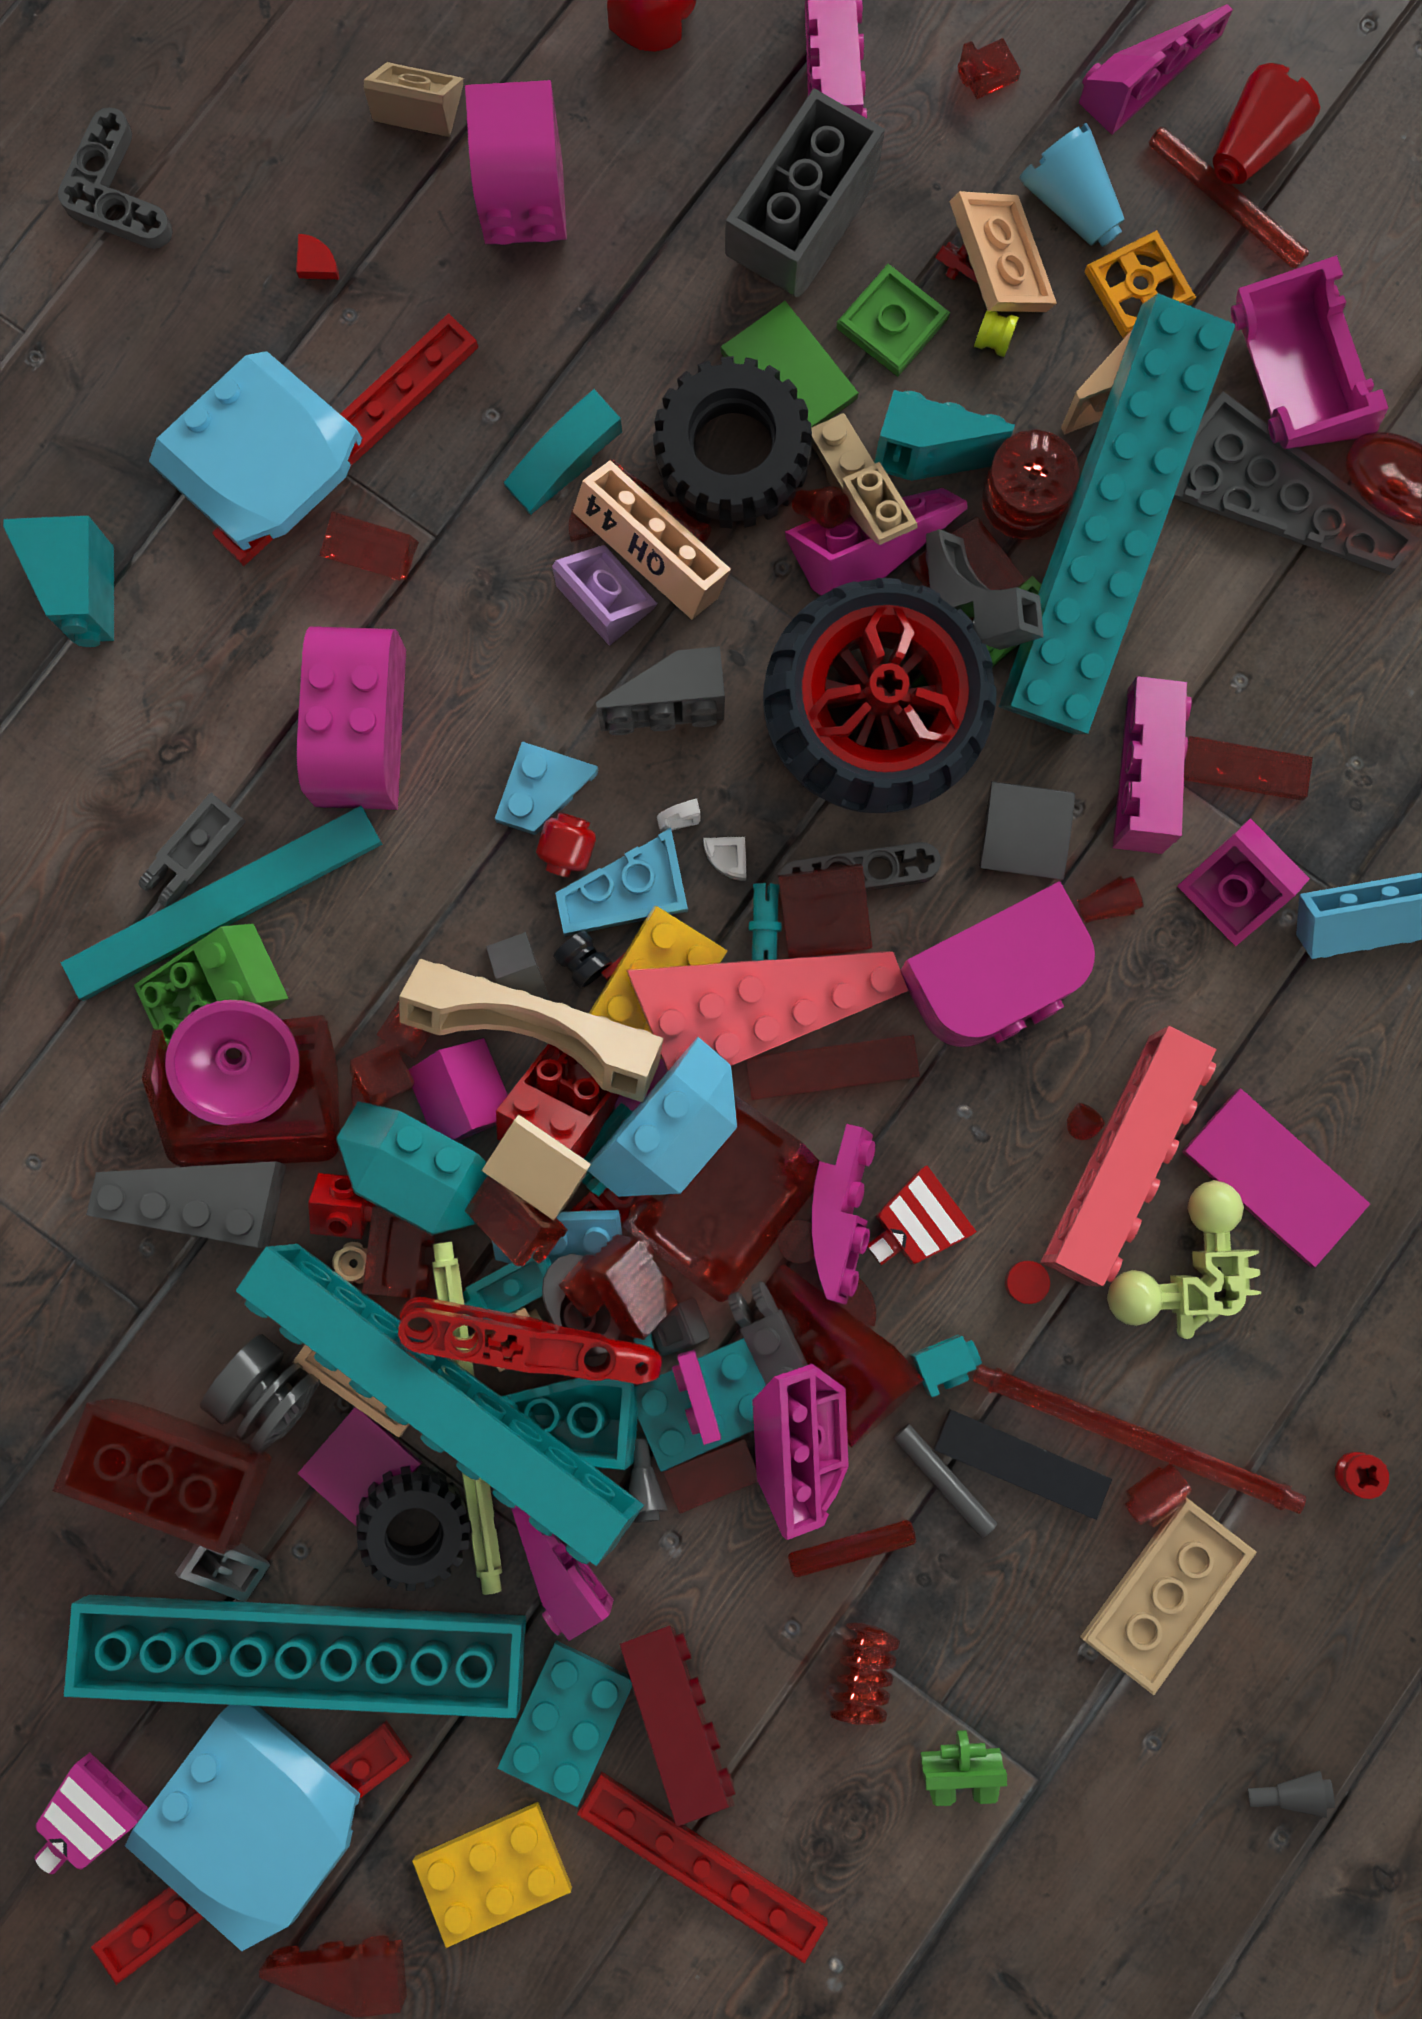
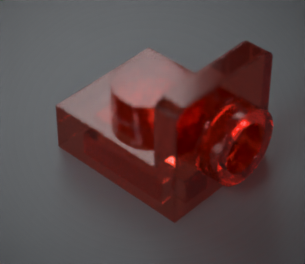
M1003 38L980 49H976L972 41L965 43L960 62L958 63L960 79L966 87L970 86L976 99L1018 81L1021 69Z

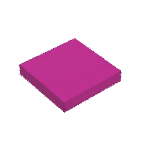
M355 1407L297 1474L356 1526V1515H359L360 1501L362 1497H368V1488L374 1481L380 1485L383 1482L382 1475L389 1471L392 1472L393 1476L401 1474L400 1467L410 1466L411 1472H415L423 1462L384 1427Z

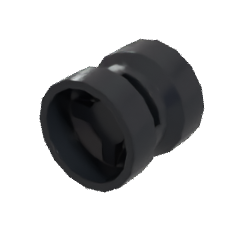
M582 930L568 939L553 955L562 967H568L572 972V980L580 989L585 988L602 975L601 972L612 964V961L604 952H598L593 946L594 940L586 930Z

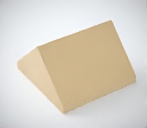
M386 62L364 79V91L373 121L450 137L464 78Z
M518 1115L481 1171L554 1220L572 1200L591 1164Z

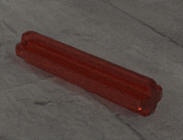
M905 1520L791 1552L788 1555V1561L793 1576L801 1577L914 1545L916 1543V1535L912 1523Z

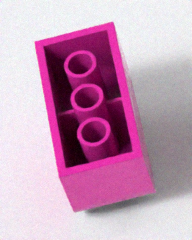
M551 80L465 85L472 186L485 244L505 245L522 242L567 240L563 162Z
M310 626L306 631L301 666L297 770L301 790L314 807L355 809L362 806L364 809L398 810L406 648L396 629Z
M1059 881L907 959L901 968V973L908 992L925 1024L938 1039L952 1046L970 1047L994 1037L998 1044L1026 1028L1025 1020L1031 1018L1033 1023L1037 1024L1064 1008L1062 1000L1081 987L1091 974L1095 950L1090 934Z

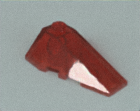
M786 1265L779 1266L765 1285L772 1295L778 1310L781 1309L807 1364H813L846 1388L848 1445L852 1448L903 1404L924 1379L894 1345L836 1302L827 1299L824 1293Z

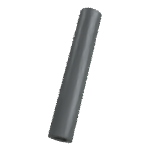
M910 1424L904 1426L893 1439L981 1538L986 1537L995 1529L998 1523Z

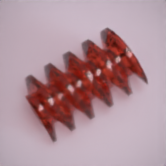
M847 1623L846 1627L856 1632L857 1637L843 1639L842 1644L853 1650L854 1654L853 1656L840 1657L839 1662L851 1670L850 1674H838L836 1677L838 1682L847 1686V1691L833 1693V1699L842 1703L844 1709L831 1710L830 1716L833 1719L854 1725L883 1723L886 1721L887 1712L880 1706L888 1704L891 1696L883 1688L891 1686L894 1679L892 1674L886 1670L894 1668L897 1662L895 1656L889 1653V1651L897 1650L900 1641L897 1637L881 1628L863 1623Z

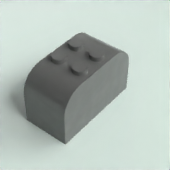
M813 88L726 219V256L795 297L801 296L810 286L864 203L879 168L885 129Z

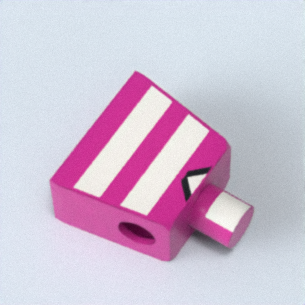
M89 1752L70 1769L36 1823L37 1831L47 1842L35 1855V1861L42 1870L49 1874H55L66 1860L77 1869L82 1870L130 1831L148 1810V1807Z

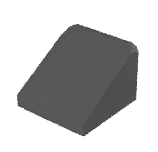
M695 1298L646 1316L661 1357L709 1338L708 1329Z

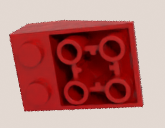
M548 1043L496 1110L497 1140H502L513 1121L520 1115L584 1159L620 1095L601 1089L593 1076L580 1063Z

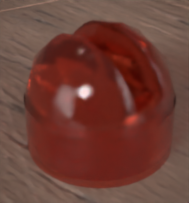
M1078 1103L1067 1118L1069 1134L1081 1141L1092 1139L1105 1125L1102 1116L1095 1109L1084 1103Z

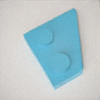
M522 742L498 807L495 821L536 835L543 828L547 819L551 818L557 811L562 810L573 799L572 796L589 780L592 781L597 776L598 766Z

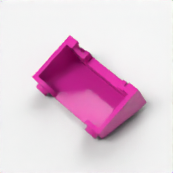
M1337 255L1238 288L1236 305L1231 306L1230 309L1232 322L1236 324V331L1242 330L1271 416V419H1268V430L1271 440L1274 444L1279 442L1283 449L1358 439L1374 434L1378 431L1388 410L1383 390L1380 389L1372 392L1374 388L1372 378L1367 380L1365 378L1343 313L1346 300L1344 295L1339 296L1338 288L1334 285V281L1341 279L1343 276Z

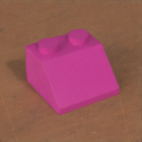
M1250 818L1177 887L1237 946L1295 897L1310 878Z

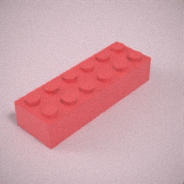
M1167 1026L1149 1036L1040 1263L1086 1286L1104 1287L1106 1280L1112 1282L1115 1279L1123 1262V1259L1118 1257L1125 1241L1131 1243L1140 1228L1142 1219L1138 1218L1137 1215L1144 1202L1149 1204L1160 1186V1180L1156 1178L1162 1163L1168 1164L1177 1151L1179 1141L1174 1138L1181 1123L1187 1125L1190 1122L1198 1105V1102L1194 1101L1193 1098L1199 1086H1206L1215 1071L1216 1063L1211 1060L1217 1049L1171 1026Z

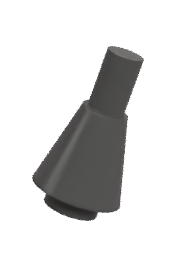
M647 1439L635 1440L634 1469L631 1470L628 1493L643 1503L644 1507L635 1518L634 1523L660 1520L659 1512L667 1511L668 1509L654 1468L651 1467L649 1443Z
M1320 1770L1277 1784V1787L1248 1788L1250 1807L1280 1806L1281 1809L1327 1818V1808H1335L1331 1780H1323Z

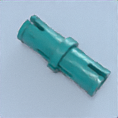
M766 883L753 884V921L749 922V931H753L752 961L764 960V952L765 960H777V932L782 931V922H778L780 885L770 883L767 886L766 901Z

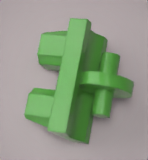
M966 1730L956 1731V1744L940 1745V1751L920 1752L926 1790L930 1791L931 1799L935 1806H951L956 1802V1789L972 1788L973 1800L980 1804L996 1803L1000 1787L1007 1786V1772L1003 1767L1000 1748L986 1749L985 1743L969 1744Z

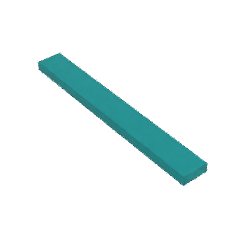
M359 806L60 963L78 999L85 1001L202 940L219 927L228 926L383 844L364 808Z

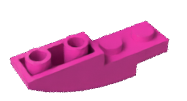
M846 1124L836 1165L819 1162L812 1203V1238L819 1278L826 1298L844 1305L847 1304L848 1296L852 1297L857 1289L859 1272L855 1271L859 1254L865 1253L869 1243L870 1230L866 1228L868 1221L853 1215L854 1207L858 1208L863 1200L865 1187L861 1180L865 1166H870L875 1153V1142L872 1141L873 1134L863 1127Z

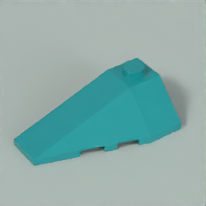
M575 1378L501 1396L593 1467L625 1470L634 1463L638 1418L633 1383L611 1379L592 1381Z

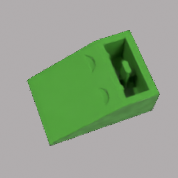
M254 924L219 927L134 985L165 1054L170 1038L177 1026L185 1017L202 1006L223 1000H242L272 1010L289 999Z

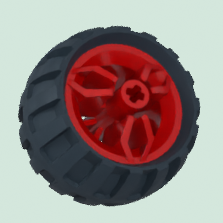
M877 578L869 581L846 583L810 602L792 619L781 634L771 654L764 681L763 706L766 726L774 748L785 767L806 789L816 796L841 808L864 813H893L923 805L949 790L969 771L979 757L988 739L996 709V687L992 672L993 663L986 644H982L973 628V622L961 609L957 610L940 597V593L923 585L919 587L902 583L900 579ZM883 647L893 649L888 664L880 666V662L885 656ZM860 648L869 678L851 654V651ZM904 656L908 657V661L900 667L899 664ZM832 665L845 684L826 679L828 670ZM920 669L928 686L909 689L908 675L913 670ZM852 705V716L843 726H836L828 709ZM915 711L930 715L926 727ZM888 716H890L909 743L908 745L899 748ZM860 724L861 727L852 741L848 736ZM877 726L878 731L873 736L878 749L864 747L871 727Z

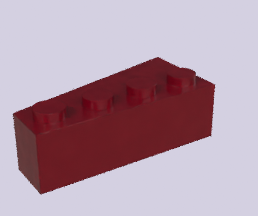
M667 1626L620 1643L676 1827L735 1806L732 1796L736 1795L731 1775L727 1767H721L716 1750L721 1749L715 1726L713 1722L706 1723L701 1705L706 1704V1699L698 1677L691 1679L686 1661L692 1659L684 1633L676 1635L675 1629L672 1626Z

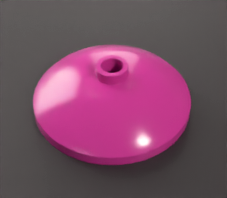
M223 1000L198 1008L185 1017L177 1026L167 1047L165 1068L172 1092L178 1101L192 1114L215 1124L229 1126L245 1125L257 1122L271 1115L289 1098L298 1078L299 1053L291 1031L276 1014L252 1002ZM236 1048L241 1051L242 1055L237 1059H231L226 1055V1051Z

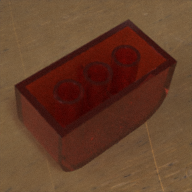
M107 1398L86 1404L52 1491L220 1554H225L240 1545L272 1457L265 1451L259 1455L250 1449V1444L154 1408L130 1401Z

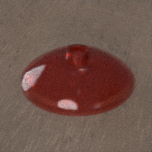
M1387 432L1367 433L1359 437L1353 443L1346 456L1348 475L1357 493L1371 508L1384 517L1404 525L1422 527V444L1407 437Z

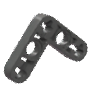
M111 107L102 108L92 117L58 190L59 201L67 214L77 221L147 248H161L170 241L173 233L172 225L165 212L156 205L109 188L131 143L132 129L120 110ZM117 124L119 130H111L107 136L104 130L106 128L113 129ZM99 156L106 160L105 165L99 171L91 172L85 168L86 163L92 157ZM84 193L85 196H86V198H87L88 201H89V202H87V201L78 199V200L76 201V203L74 204L73 201H72V198H73V197L80 198V197L82 196V194ZM113 205H122L126 208L125 214L119 220L112 221L105 217L106 211ZM155 221H157L160 227L158 229L151 228L147 233L143 224L153 226Z

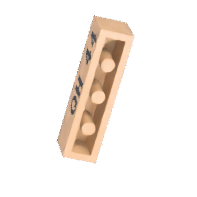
M611 460L582 481L573 513L691 620L718 599L731 569Z

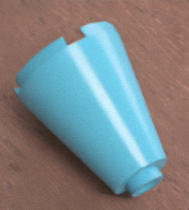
M1087 123L1083 124L1081 129L1079 126L1044 151L1041 154L1042 158L1039 161L1041 165L1035 169L1030 164L1020 175L1019 179L1023 185L1089 245L1092 246L1099 242L1104 247L1123 232L1119 225L1125 218L1094 136Z

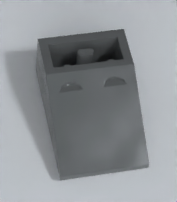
M720 646L677 650L598 700L596 706L601 731H609L611 735H627L633 733L634 728L650 727L652 731H668L674 729L675 724L692 723L693 727L703 728L717 724V720H724L725 691Z

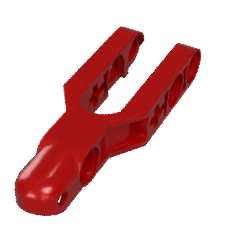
M415 1297L408 1300L400 1311L398 1331L400 1341L408 1350L417 1353L526 1373L559 1374L592 1381L611 1379L642 1384L659 1378L662 1357L651 1347L610 1339L599 1333L563 1327L532 1317L426 1297ZM416 1317H423L431 1325L424 1330H415L408 1325V1322ZM460 1326H470L475 1330L468 1338H458L453 1334V1331ZM485 1329L494 1330L492 1334H487L488 1342L485 1343ZM508 1335L516 1337V1339H510L508 1346L501 1345V1342H506ZM409 1337L417 1340H423V1342H415L411 1340ZM456 1347L466 1348L469 1350H460ZM593 1347L606 1349L607 1358L603 1364L592 1367L584 1362V1357L589 1349ZM643 1362V1365L636 1367L638 1363Z

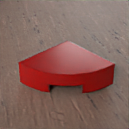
M298 234L296 266L298 277L302 279L339 280L338 267L330 249L313 236Z

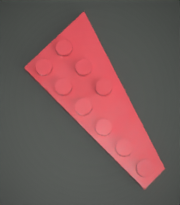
M892 951L626 970L651 1033L663 1037L661 1058L667 1072L697 1037L703 1040L732 1066L908 991Z

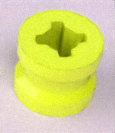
M987 310L974 347L979 349L989 347L994 349L997 355L1005 357L1019 317L1014 315L1004 317L998 315L997 311Z

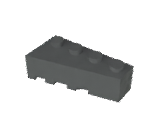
M275 1161L96 1172L86 1215L256 1248H265L270 1245L287 1164Z

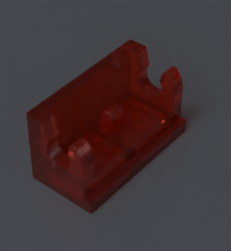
M331 512L319 556L400 581L401 579H407L419 542L409 534Z
M489 1175L465 1209V1212L515 1266H524L534 1251L535 1253L532 1258L538 1264L541 1263L550 1254L558 1240L564 1237L568 1231L557 1218L552 1220Z

